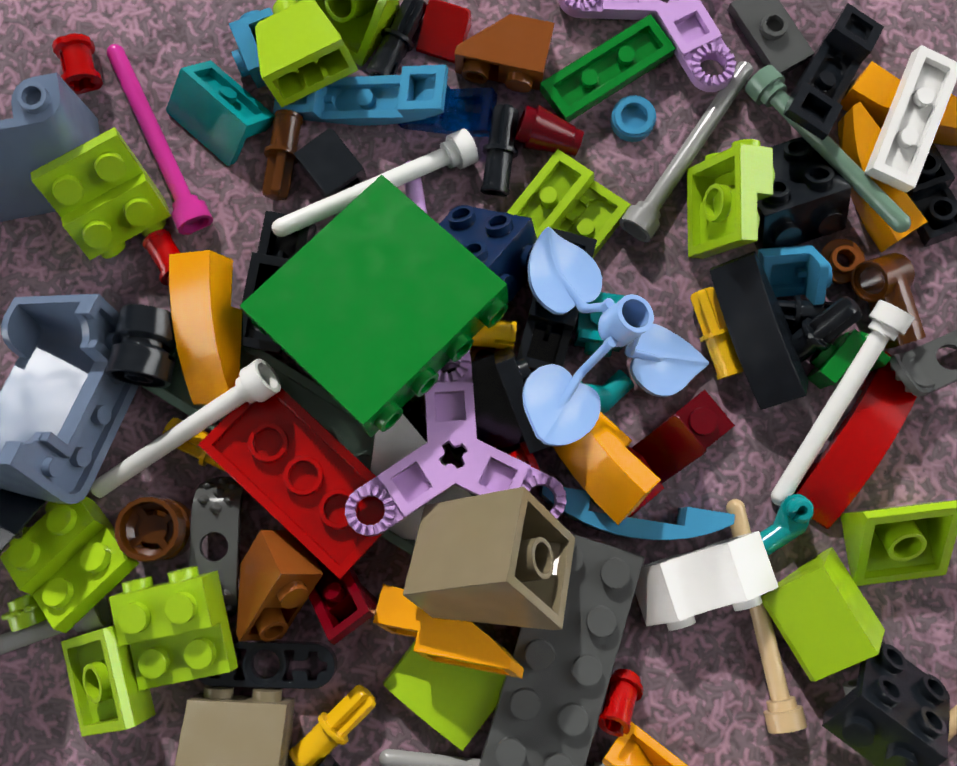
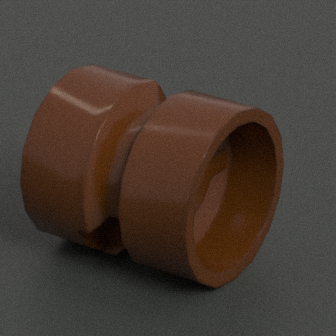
M158 497L138 498L128 503L120 511L115 523V539L121 551L129 558L140 562L174 559L183 555L190 547L192 512L183 503L172 499Z

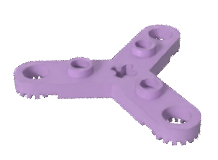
M558 0L561 9L569 16L575 18L641 20L651 14L675 46L674 54L690 81L696 88L702 91L717 92L724 89L730 83L736 70L735 56L730 53L731 50L725 45L721 38L722 34L701 0H669L668 3L662 0H583V3H581V0H578V2L576 0ZM706 60H714L722 66L724 72L717 77L716 75L710 77L709 74L706 76L705 71H701L702 67H700V64Z
M470 351L460 359L461 363L455 371H451V373L438 371V380L424 394L427 443L378 474L349 496L345 504V516L350 527L357 533L364 536L382 534L454 485L474 495L525 487L530 491L535 486H545L554 495V506L549 512L557 519L565 510L567 502L566 491L561 482L477 439ZM448 443L454 449L462 446L466 451L461 458L463 466L458 469L452 463L444 466L440 462V459L445 454L443 446ZM366 497L380 499L385 507L383 519L374 525L363 524L356 516L358 503Z

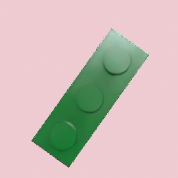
M649 14L540 83V92L557 116L570 122L673 57L676 48L653 16Z

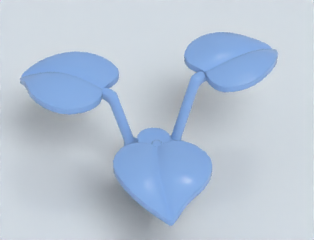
M550 227L544 229L533 245L528 261V282L532 294L545 309L556 315H564L575 306L579 312L584 314L602 312L603 314L598 322V332L604 341L596 352L575 372L573 377L564 367L548 364L537 368L527 378L522 393L523 406L535 436L543 444L549 446L569 445L584 437L595 426L601 410L600 397L592 387L580 382L614 347L626 346L624 353L627 357L632 358L630 373L633 380L646 393L656 397H668L676 394L707 367L709 361L690 343L663 326L653 324V310L644 298L630 294L624 296L617 303H614L611 298H607L601 303L588 304L599 296L602 289L603 278L596 262L587 252L560 237Z

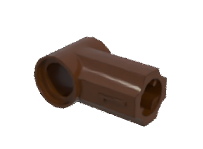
M890 253L864 261L855 267L851 276V284L855 294L860 299L868 302L871 312L878 300H883L904 310L915 318L905 335L899 334L895 341L889 340L885 346L886 349L926 337L910 289L915 277L914 267L906 256L899 253ZM881 272L884 276L885 283L881 277Z

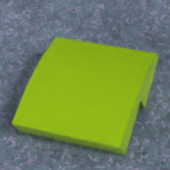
M557 149L507 213L532 218L537 238L544 229L550 227L596 239L594 258L620 225L619 221L631 204L594 181L593 171Z
M414 641L382 683L417 716L463 751L496 708L505 675L429 661L413 651Z

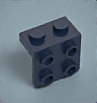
M468 205L455 207L439 225L507 283L508 303L511 302L528 280L529 256L537 240L532 218L475 208Z

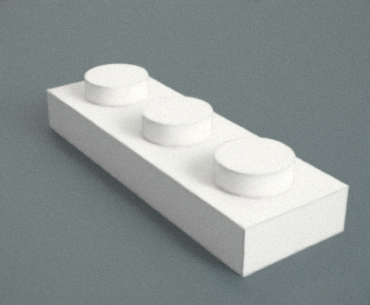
M920 45L911 53L864 174L904 193L916 187L957 81L956 61L923 45Z

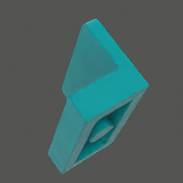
M211 60L180 69L166 107L167 113L227 166L237 162L246 138L267 131L275 118L273 113Z

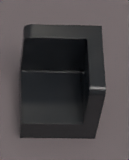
M331 128L294 153L300 168L323 198H327L367 180L362 165Z

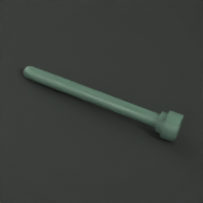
M767 65L755 73L745 87V92L757 105L764 104L766 107L773 106L894 231L899 233L906 232L911 226L910 217L868 175L864 174V171L829 135L824 140H821L784 115L786 104L790 98L786 93L785 77L773 65Z

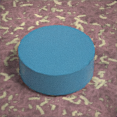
M637 95L626 96L620 99L613 108L610 118L611 128L624 141H641L652 132L656 122V111L650 101L644 97Z

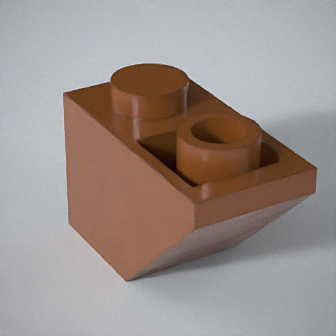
M509 14L456 46L455 73L462 74L464 79L473 83L482 84L488 80L505 83L507 88L515 92L526 93L531 91V89L540 91V83L544 78L555 23Z
M260 530L240 564L236 635L239 641L262 640L269 642L282 639L323 575L315 556L287 530Z

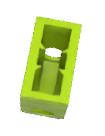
M277 0L273 5V15L259 21L255 26L260 75L281 108L358 71L357 65L339 32L315 0H301L299 2L296 0Z

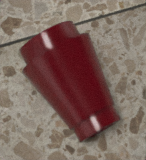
M526 105L517 126L515 141L524 143L523 148L552 153L559 149L563 153L575 157L582 143L584 131L540 105H537L536 108Z

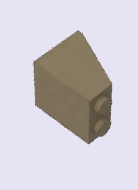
M525 487L424 505L403 596L432 618L561 630L563 628L575 537Z
M205 686L203 693H199L187 700L174 766H290L289 750L292 745L295 698L282 697L283 690L279 688H254L253 694L250 696L233 695L234 687Z

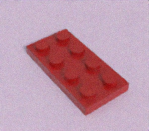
M282 388L280 392L263 403L258 401L254 403L245 402L230 412L198 444L340 580L385 533L383 532L376 536L361 535L350 527L345 516V504L349 496L356 489L375 478L376 475ZM366 497L356 507L357 519L366 525L379 523L385 513L383 502L376 497Z

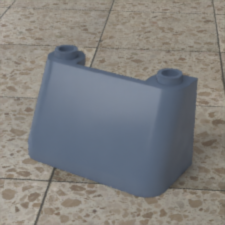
M58 73L40 75L23 80L16 86L12 94L13 118L0 120V222L56 212L32 182L30 172L100 135L98 118Z
M100 294L14 297L1 323V335L4 343L19 358L0 390V489L58 504H76L83 500L90 491L139 387L138 385L116 380L106 374L111 347L114 344L121 343V340L115 334L119 313Z

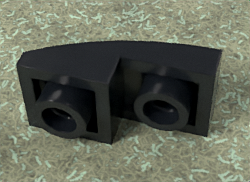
M934 143L931 145L916 187L907 192L908 196L928 221L916 229L924 247L957 236V199L949 188L955 176Z

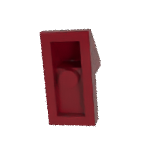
M703 390L635 444L632 449L644 457L654 474L661 479L660 482L662 484L707 452L706 449L735 425L708 392Z
M316 557L323 575L309 595V599L328 641L335 645L375 615L378 599L361 584L353 568L340 580Z

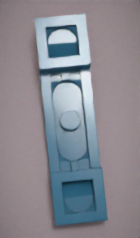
M446 65L402 66L401 75L344 77L283 108L275 99L273 113L275 114L280 109H287L301 114L303 120L356 126L389 125L422 120L444 113L449 69Z
M540 486L539 496L553 507V493L549 488ZM563 487L566 491L567 502L562 514L592 529L626 538L643 540L687 539L720 531L733 525L735 521V514L682 507L678 508L676 525L627 517L617 525L606 513L589 511L590 496L585 490Z

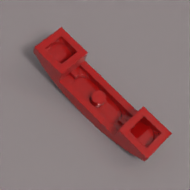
M884 351L888 356H892L888 352ZM890 361L885 367L869 373L860 388L862 393L818 462L811 465L794 494L805 496L812 502L814 506L812 520L826 529H829L840 517L875 471L899 433L917 398L912 393L904 391L905 385L902 381L894 379L895 371L890 370Z

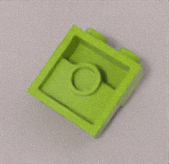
M115 127L30 172L32 182L59 214L62 226L89 260L99 255L105 259L117 256L124 250L126 246L125 241L139 233L147 237L152 232L163 229L166 224L165 219L171 216L165 198Z
M755 139L738 140L731 144V148L720 153L708 154L705 156L704 161L687 169L689 258L704 259L758 241L760 217L757 211V201L773 195L775 180L773 148L761 146V142Z
M85 497L76 504L48 502L45 506L46 514L32 527L22 528L9 543L10 547L0 556L2 563L18 589L31 594L51 627L65 634L139 565L137 560L129 558L120 550L115 539V528L101 508L88 497Z
M198 566L183 568L167 573L169 581L157 584L153 583L152 576H146L121 583L123 592L109 597L119 646H130L139 691L230 673L238 668L218 570L199 574Z

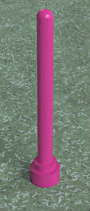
M118 44L110 45L107 48L108 59L174 199L171 217L178 232L182 235H190L211 225L213 217L205 201L199 200L197 195L191 194L123 47Z

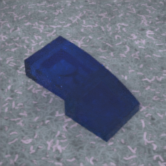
M447 85L444 113L422 120L399 123L398 125L403 129L451 134L465 128L472 137H489L492 109L497 105L498 95L492 87L450 89Z

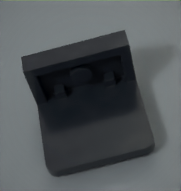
M803 137L771 146L773 148V168L775 171L773 195L757 201V211L760 217L758 241L754 242L757 250L795 246L846 229L852 189L848 182Z
M512 346L472 360L477 439L498 450L523 441L526 442L529 453L547 448L548 445L543 444L535 436L523 406V387L531 374L526 358L517 360ZM459 366L443 371L442 373H451V371H455ZM448 443L454 459L458 463H462L461 458L466 453L465 449L462 446L454 449Z
M882 642L879 655L860 662L857 687L824 713L822 726L875 766H938L948 759L950 695L939 679L924 673L905 659L903 654L894 646Z

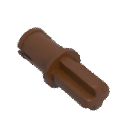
M280 109L275 112L271 142L264 149L267 164L262 193L263 196L274 201L286 200L289 197L294 165L298 163L294 153L297 152L303 116L287 109Z

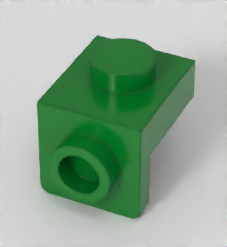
M853 329L838 336L826 351L821 349L816 351L810 359V363L815 367L807 375L809 381L819 389L836 384L851 365L869 334ZM882 351L870 372L885 367L891 359L890 356Z

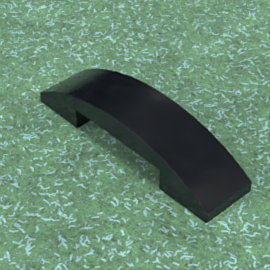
M847 3L799 78L786 104L784 115L813 135L824 140L829 135L843 107L840 103L860 64L871 53L884 26Z

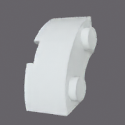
M756 531L707 544V546L692 552L676 554L643 565L635 594L646 627L666 624L668 631H673L695 624V615L713 609L733 605L734 611H742L756 607L763 603L761 595L779 586L760 532Z

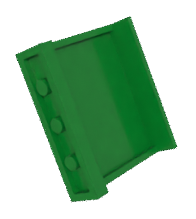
M381 174L251 294L240 307L255 327L264 335L267 334L363 427L369 437H372L379 430L382 432L389 430L402 416V407L415 394L420 397L427 393L438 380L439 374L437 372L450 360L453 362L460 360L473 345L474 340L472 338L484 326L491 328L500 321L508 309L507 283Z

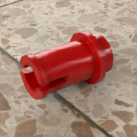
M160 229L145 237L142 245L147 249L160 271V282L163 285L169 286V254L181 252L173 241L170 232L166 229Z
M617 669L611 674L607 688V697L602 714L598 720L599 727L607 734L618 737L623 736L624 733L626 735L629 734L635 703L642 698L644 691L641 679L635 672L628 669Z

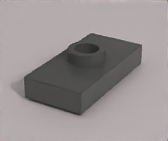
M735 0L730 3L727 11L764 66L773 65L784 75L809 61L815 54L779 0Z

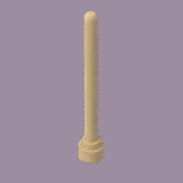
M739 499L730 500L726 505L727 513L735 514L734 524L730 526L732 537L751 533L744 503ZM760 604L749 610L770 699L766 701L768 710L763 712L767 730L771 734L800 731L807 728L803 706L797 705L795 696H790L772 618L763 604Z

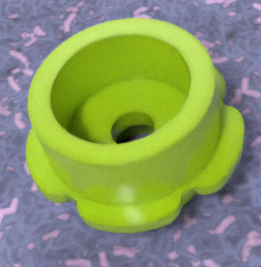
M26 594L7 602L9 611L1 616L2 620L8 621L11 632L28 628L47 619L31 594Z

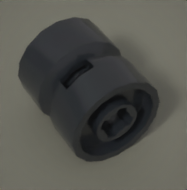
M141 304L123 305L120 308L115 334L121 340V343L114 344L111 347L106 374L116 380L138 386L153 388L169 387L176 362L169 355L171 350L176 349L171 312Z

